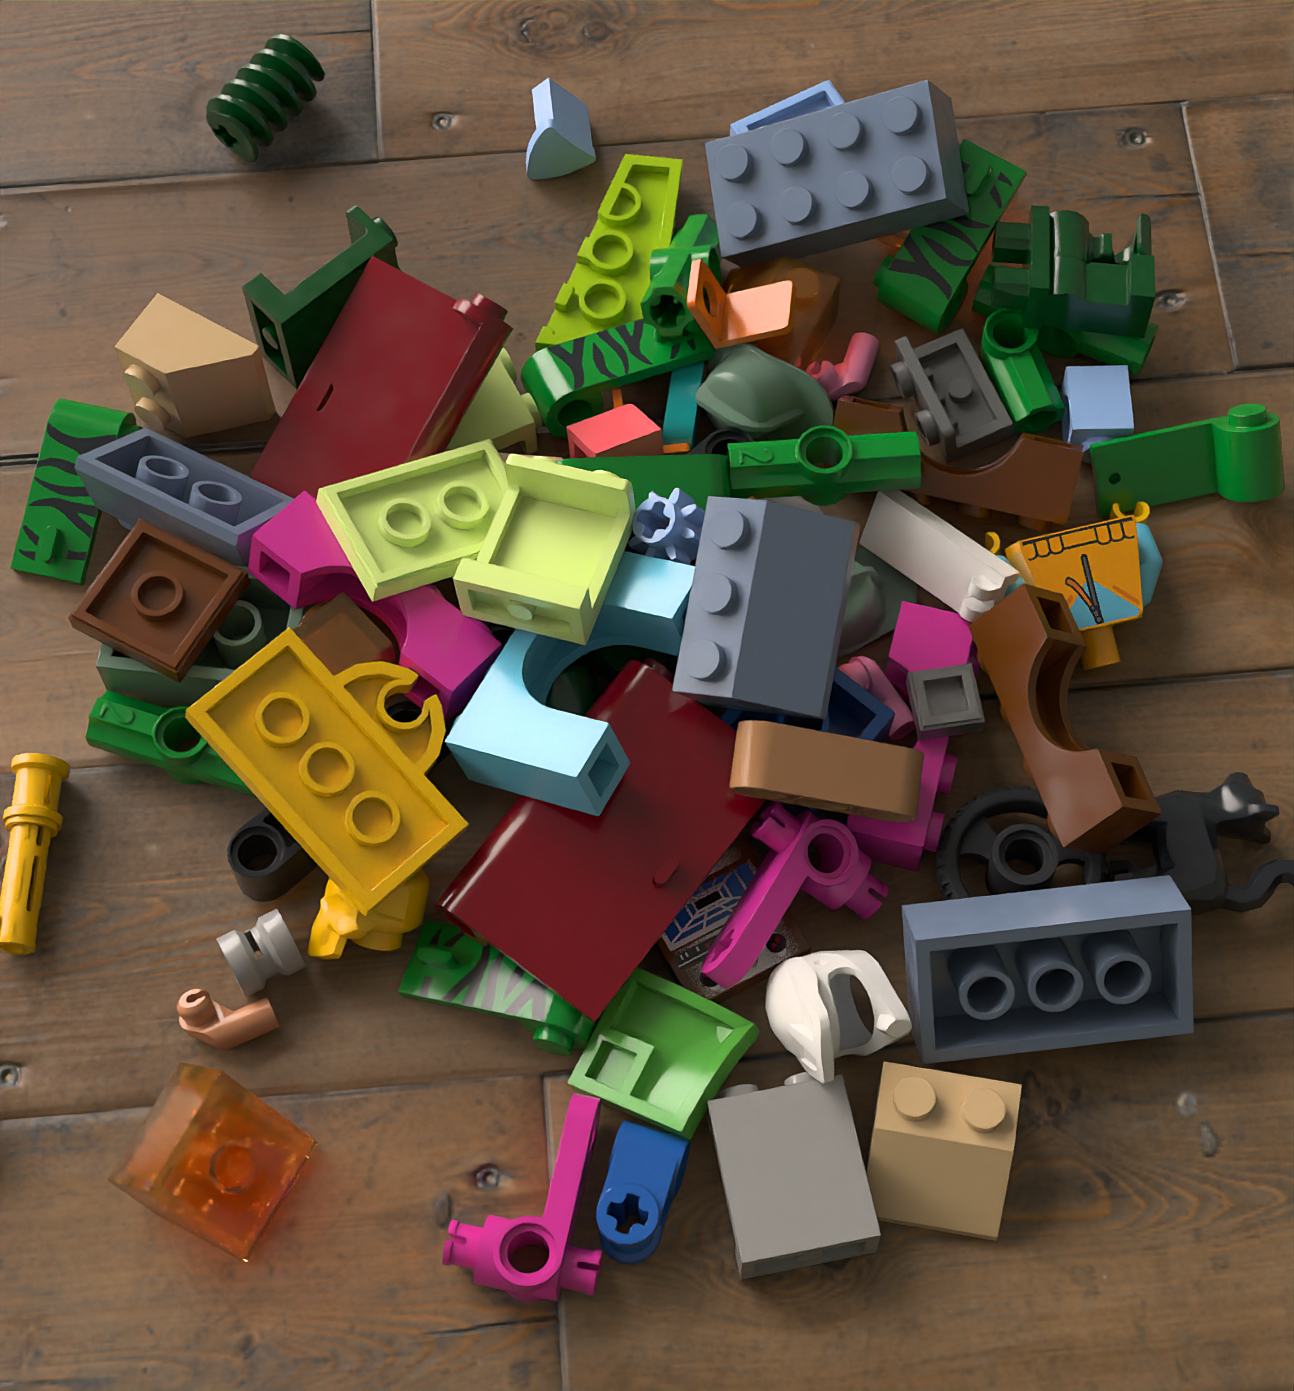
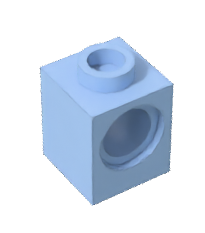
M1067 366L1060 391V397L1065 407V414L1061 420L1062 439L1066 442L1084 445L1082 461L1092 464L1090 444L1133 434L1134 421L1128 366Z

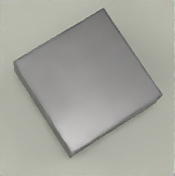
M972 663L907 673L906 685L918 740L983 731L985 720Z

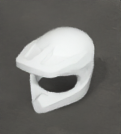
M863 950L819 951L801 957L786 959L774 969L766 985L765 1009L771 1029L783 1046L797 1057L809 1075L823 1084L834 1080L835 1058L849 1054L869 1055L906 1036L912 1028L908 1012L898 998L881 966L869 953ZM850 975H854L860 980L869 995L874 1013V1030L872 1035L862 1023L856 1010L851 993Z

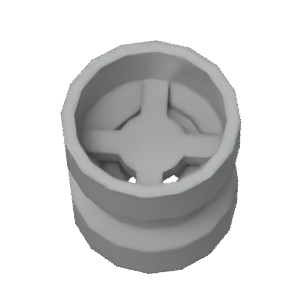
M277 909L259 917L256 926L245 932L233 930L216 939L245 997L263 989L266 980L278 973L289 976L306 967ZM258 950L262 955L259 958H257L255 955V952Z

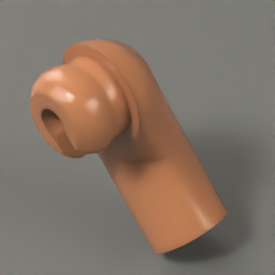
M193 989L184 993L177 1003V1011L180 1015L179 1024L188 1036L222 1050L231 1049L280 1027L267 997L233 1011L212 1001L208 991Z

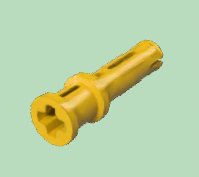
M24 753L12 758L11 772L16 775L12 806L6 808L3 815V823L6 830L10 832L0 898V952L15 955H28L36 950L37 925L44 889L50 839L55 837L58 831L62 829L63 816L57 812L61 783L67 780L70 774V764L65 760L38 753Z

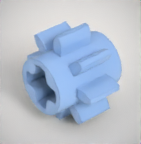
M678 488L673 490L669 500L660 497L652 491L649 493V499L645 500L634 514L632 527L635 536L628 544L642 555L690 565L691 561L697 558L705 511L694 504L692 497Z

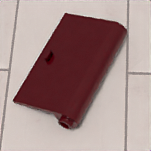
M372 256L249 477L294 499L305 490L317 500L319 488L445 452L513 331V328L504 322L508 311L478 293H475L471 302L462 298L456 300Z
M647 658L644 663L629 660L584 716L609 723L630 761V765L601 814L595 816L521 795L434 904L437 911L463 934L480 945L487 946L491 944L593 1023L597 1021L766 801L765 799L740 795L729 790L737 731L695 700L673 692L675 676L662 664L650 658Z

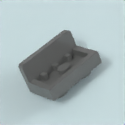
M963 328L915 349L912 348L906 336L894 341L897 363L890 365V370L896 387L903 399L913 396L920 412L914 414L920 434L928 447L935 444L938 445L947 464L1014 435L1013 422Z

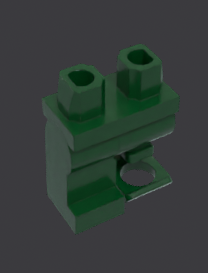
M1031 205L1028 223L996 221L992 240L991 261L1023 264V268L994 267L991 286V307L1022 310V328L1041 329V324L1044 323L1049 327L1064 330L1145 337L1155 301V261L1152 255L1151 220L1149 215L1142 213L1137 217V226L1131 246L1116 255L1112 247V234L1102 233L1100 237H1093L1092 233L1089 232V222L1085 216L1075 211L1062 210L1050 213V207Z

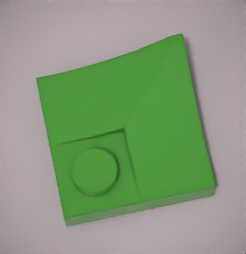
M637 968L605 1009L567 1083L577 1093L601 1098V1103L691 1140L707 1110V1101L713 1100L737 1062L756 1041L760 1030L753 1022L677 984Z

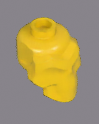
M422 869L419 870L365 917L329 878L325 896L321 899L320 911L311 929L307 954L326 960L340 958L347 939H351L360 946L374 950L392 951L399 949L402 945L404 933L416 929L422 923L430 888V879Z

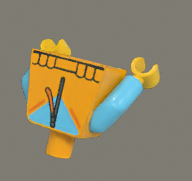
M1137 502L1133 515L1124 516L1119 510V504L1114 503L1107 521L1018 541L1005 549L1007 558L1001 556L999 536L995 532L985 534L986 549L1020 572L1016 583L1008 585L1004 598L1023 583L1064 595L1087 646L1080 657L1084 671L1121 662L1112 626L1141 618L1143 608L1152 599L1163 560L1153 534L1146 525L1150 509L1145 502Z

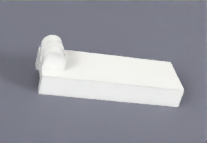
M900 490L878 491L859 543L953 608L962 618L975 622L1003 600L1008 585L1016 583L1020 574L1018 570Z

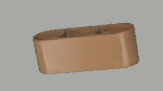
M754 720L741 721L737 727L729 790L744 796L889 822H915L917 819L925 754L907 747L779 723Z

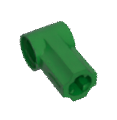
M1001 308L993 312L986 319L978 358L990 381L993 382L998 396L1013 422L1014 432L1033 435L1045 432L1051 425L1063 419L1065 407L1037 345L1039 331L1038 329L1022 328V310ZM1005 344H1006V345L1013 346V347H1015V348L1009 349V348L1002 347L1001 345H1005Z

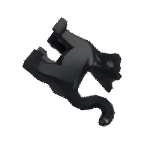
M1241 772L1230 774L1222 785L1210 792L1175 790L1155 797L1162 814L1119 843L1120 845H1152L1155 865L1148 868H1135L1127 860L1110 861L1109 882L1170 875L1191 908V915L1218 909L1242 913L1262 908L1273 895L1278 885L1289 883L1294 887V859L1277 858L1259 866L1244 887L1235 886L1228 882L1217 836L1264 844L1269 843L1271 831L1265 826L1266 822L1278 817L1280 814L1279 807L1266 804L1263 792L1253 786L1247 774Z

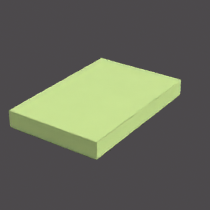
M488 439L319 488L316 503L373 602L453 577L462 557L476 560L505 495L508 481L504 467L505 463L491 440Z

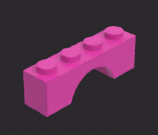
M305 490L252 535L248 572L296 610L315 603L343 602L364 608L379 617L390 628L398 642L401 654L398 666L406 667L419 675L412 689L408 693L402 694L421 709L426 699L437 694L442 705L445 724L472 699L484 680L487 669L499 656L502 643L494 637L490 629L477 619L463 616L461 611L445 600L440 590L432 583L372 602L319 509L316 499Z
M902 601L886 669V677L899 695L911 706L906 685L908 672L972 663L976 681L980 665L977 660L978 648L975 642L972 641L973 637L968 627L973 622L967 621L958 613ZM950 736L918 740L912 748L925 754L917 819L915 822H889L853 815L848 816L846 827L854 835L858 849L869 856L871 861L918 872L923 850L936 852L945 814L932 811L937 791L950 794L958 756L946 754Z

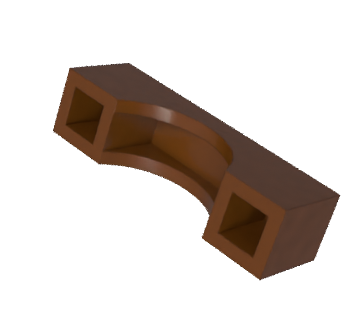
M843 395L838 400L833 426L844 431L847 436L909 432L903 407ZM1023 433L1016 444L1000 459L988 465L971 469H960L943 465L931 459L920 449V488L902 489L900 491L921 505H931L932 498L937 497L956 501L955 510L963 514L991 518L993 510L1016 514V524L1041 531H1052L1054 523L1067 525L1084 453V445ZM825 463V465H824V469H828V468L834 467V466H832V465H830V464H826V463Z
M1023 583L968 626L978 648L977 660L984 672L990 677L1001 702V716L1007 726L1014 732L1023 753L1024 770L1029 779L1037 786L1048 812V826L1055 838L1061 842L1063 848L1104 854L1162 814L1137 757L1101 749L1088 750L1080 742L1072 728L1067 705L1068 688L1073 670L1087 646L1063 594Z

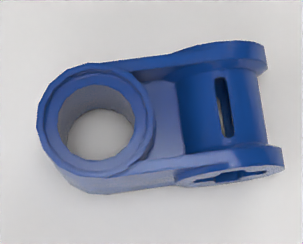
M624 1120L613 1145L607 1178L599 1203L597 1204L596 1212L601 1246L612 1260L620 1264L635 1265L646 1261L655 1253L660 1244L672 1201L676 1198L684 1177L691 1140ZM629 1215L640 1217V1224H633L629 1234L618 1232L617 1224H625Z

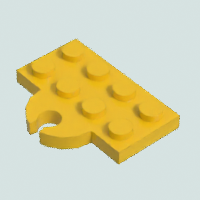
M289 627L186 709L185 718L366 917L464 833L469 825L426 777V774L439 757L446 731L442 705L437 694L424 701L421 715L416 720L408 723L393 720L384 708V701L393 694L408 693L417 682L419 676L417 673L406 667L379 661L355 664L334 676Z

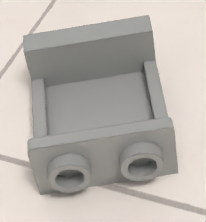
M803 1072L787 1078L784 1081L785 1086L758 1091V1087L754 1084L737 1085L719 1092L717 1095L718 1099L707 1101V1123L709 1132L713 1135L736 1242L735 1255L741 1279L877 1252L881 1234L842 1074L834 1076L832 1082L823 1084L809 1075L808 1072Z

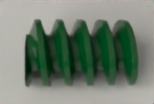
M276 34L271 36L267 40L264 49L255 52L250 60V64L242 66L238 70L235 79L224 84L221 94L213 96L208 101L206 106L207 123L214 135L224 146L241 159L255 162L260 154L256 144L268 147L273 143L274 136L271 129L277 132L284 131L289 123L286 114L292 117L298 116L303 109L301 100L309 102L316 98L317 90L312 81H323L325 72L311 51L289 35Z

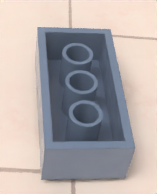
M929 80L705 143L721 257L748 271L970 214L952 99Z
M1170 875L902 905L908 1015L912 1024L911 1033L923 1064L1194 1033L1191 908Z

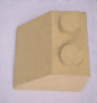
M159 293L155 295L114 346L124 373L123 379L129 387L135 404L134 411L142 421L156 430L162 431L166 427L185 438L267 421L276 412L259 346Z
M884 1061L878 1085L866 1166V1175L877 1220L996 1241L1014 1152L1022 1084Z

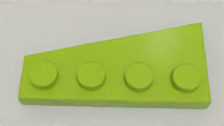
M625 154L598 210V220L590 236L585 237L577 254V264L568 283H563L554 302L555 310L547 327L543 326L535 342L536 352L549 346L643 319L640 303L651 284V253L654 249L669 248L673 240L683 175V159Z

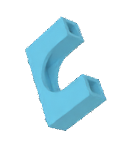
M624 551L586 645L515 628L496 661L487 669L484 680L465 710L456 718L451 732L445 740L446 745L468 780L599 816L630 765V761L609 723L546 707L547 695L556 678L567 666L581 656L599 648L612 645H633L679 656L695 566Z

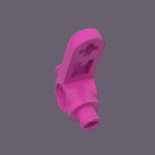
M776 801L770 802L760 812L757 818L764 823L762 825L758 822L753 823L750 835L755 839L761 840L771 849L708 950L701 968L705 975L724 989H728L739 982L759 957L797 893L810 894L829 910H836L845 904L862 920L868 919L880 908L882 902L874 897L878 895L882 899L886 898L889 887L868 873L871 866V858L858 849L854 835L845 825L831 819L821 820L809 810H805L795 817L783 808L780 802ZM810 842L815 845L820 853L821 865L819 870L812 866L808 858Z
M573 1093L543 1218L521 1216L510 1219L489 1214L483 1227L452 1220L447 1232L451 1239L450 1241L445 1240L443 1265H455L474 1269L473 1280L475 1285L504 1290L512 1297L525 1302H537L544 1299L558 1301L562 1288L584 1292L590 1296L595 1295L598 1285L596 1277L600 1275L603 1250L596 1249L594 1251L572 1246L597 1136L601 1113V1098ZM527 1245H536L546 1250L549 1254L545 1266L539 1271L530 1274L515 1270L511 1266V1260L516 1251Z

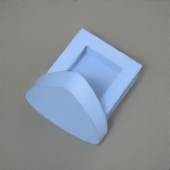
M547 78L532 89L536 131L530 139L526 153L527 177L531 180L563 176L575 172L596 160L595 149L592 145L588 106L556 82Z

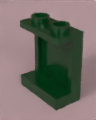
M357 205L346 211L352 244L286 294H283L261 272L242 286L256 343L260 348L261 355L296 389H298L370 258L374 256L401 271L395 248L398 246L395 234L385 221L379 217L371 219Z

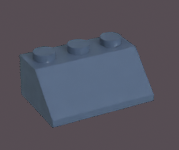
M143 428L78 456L74 467L96 508L118 518V522L123 527L131 530L139 518L233 565L249 566L252 535L294 500L292 497L148 428Z
M708 496L672 691L709 707L826 720L860 525L854 521L768 500Z

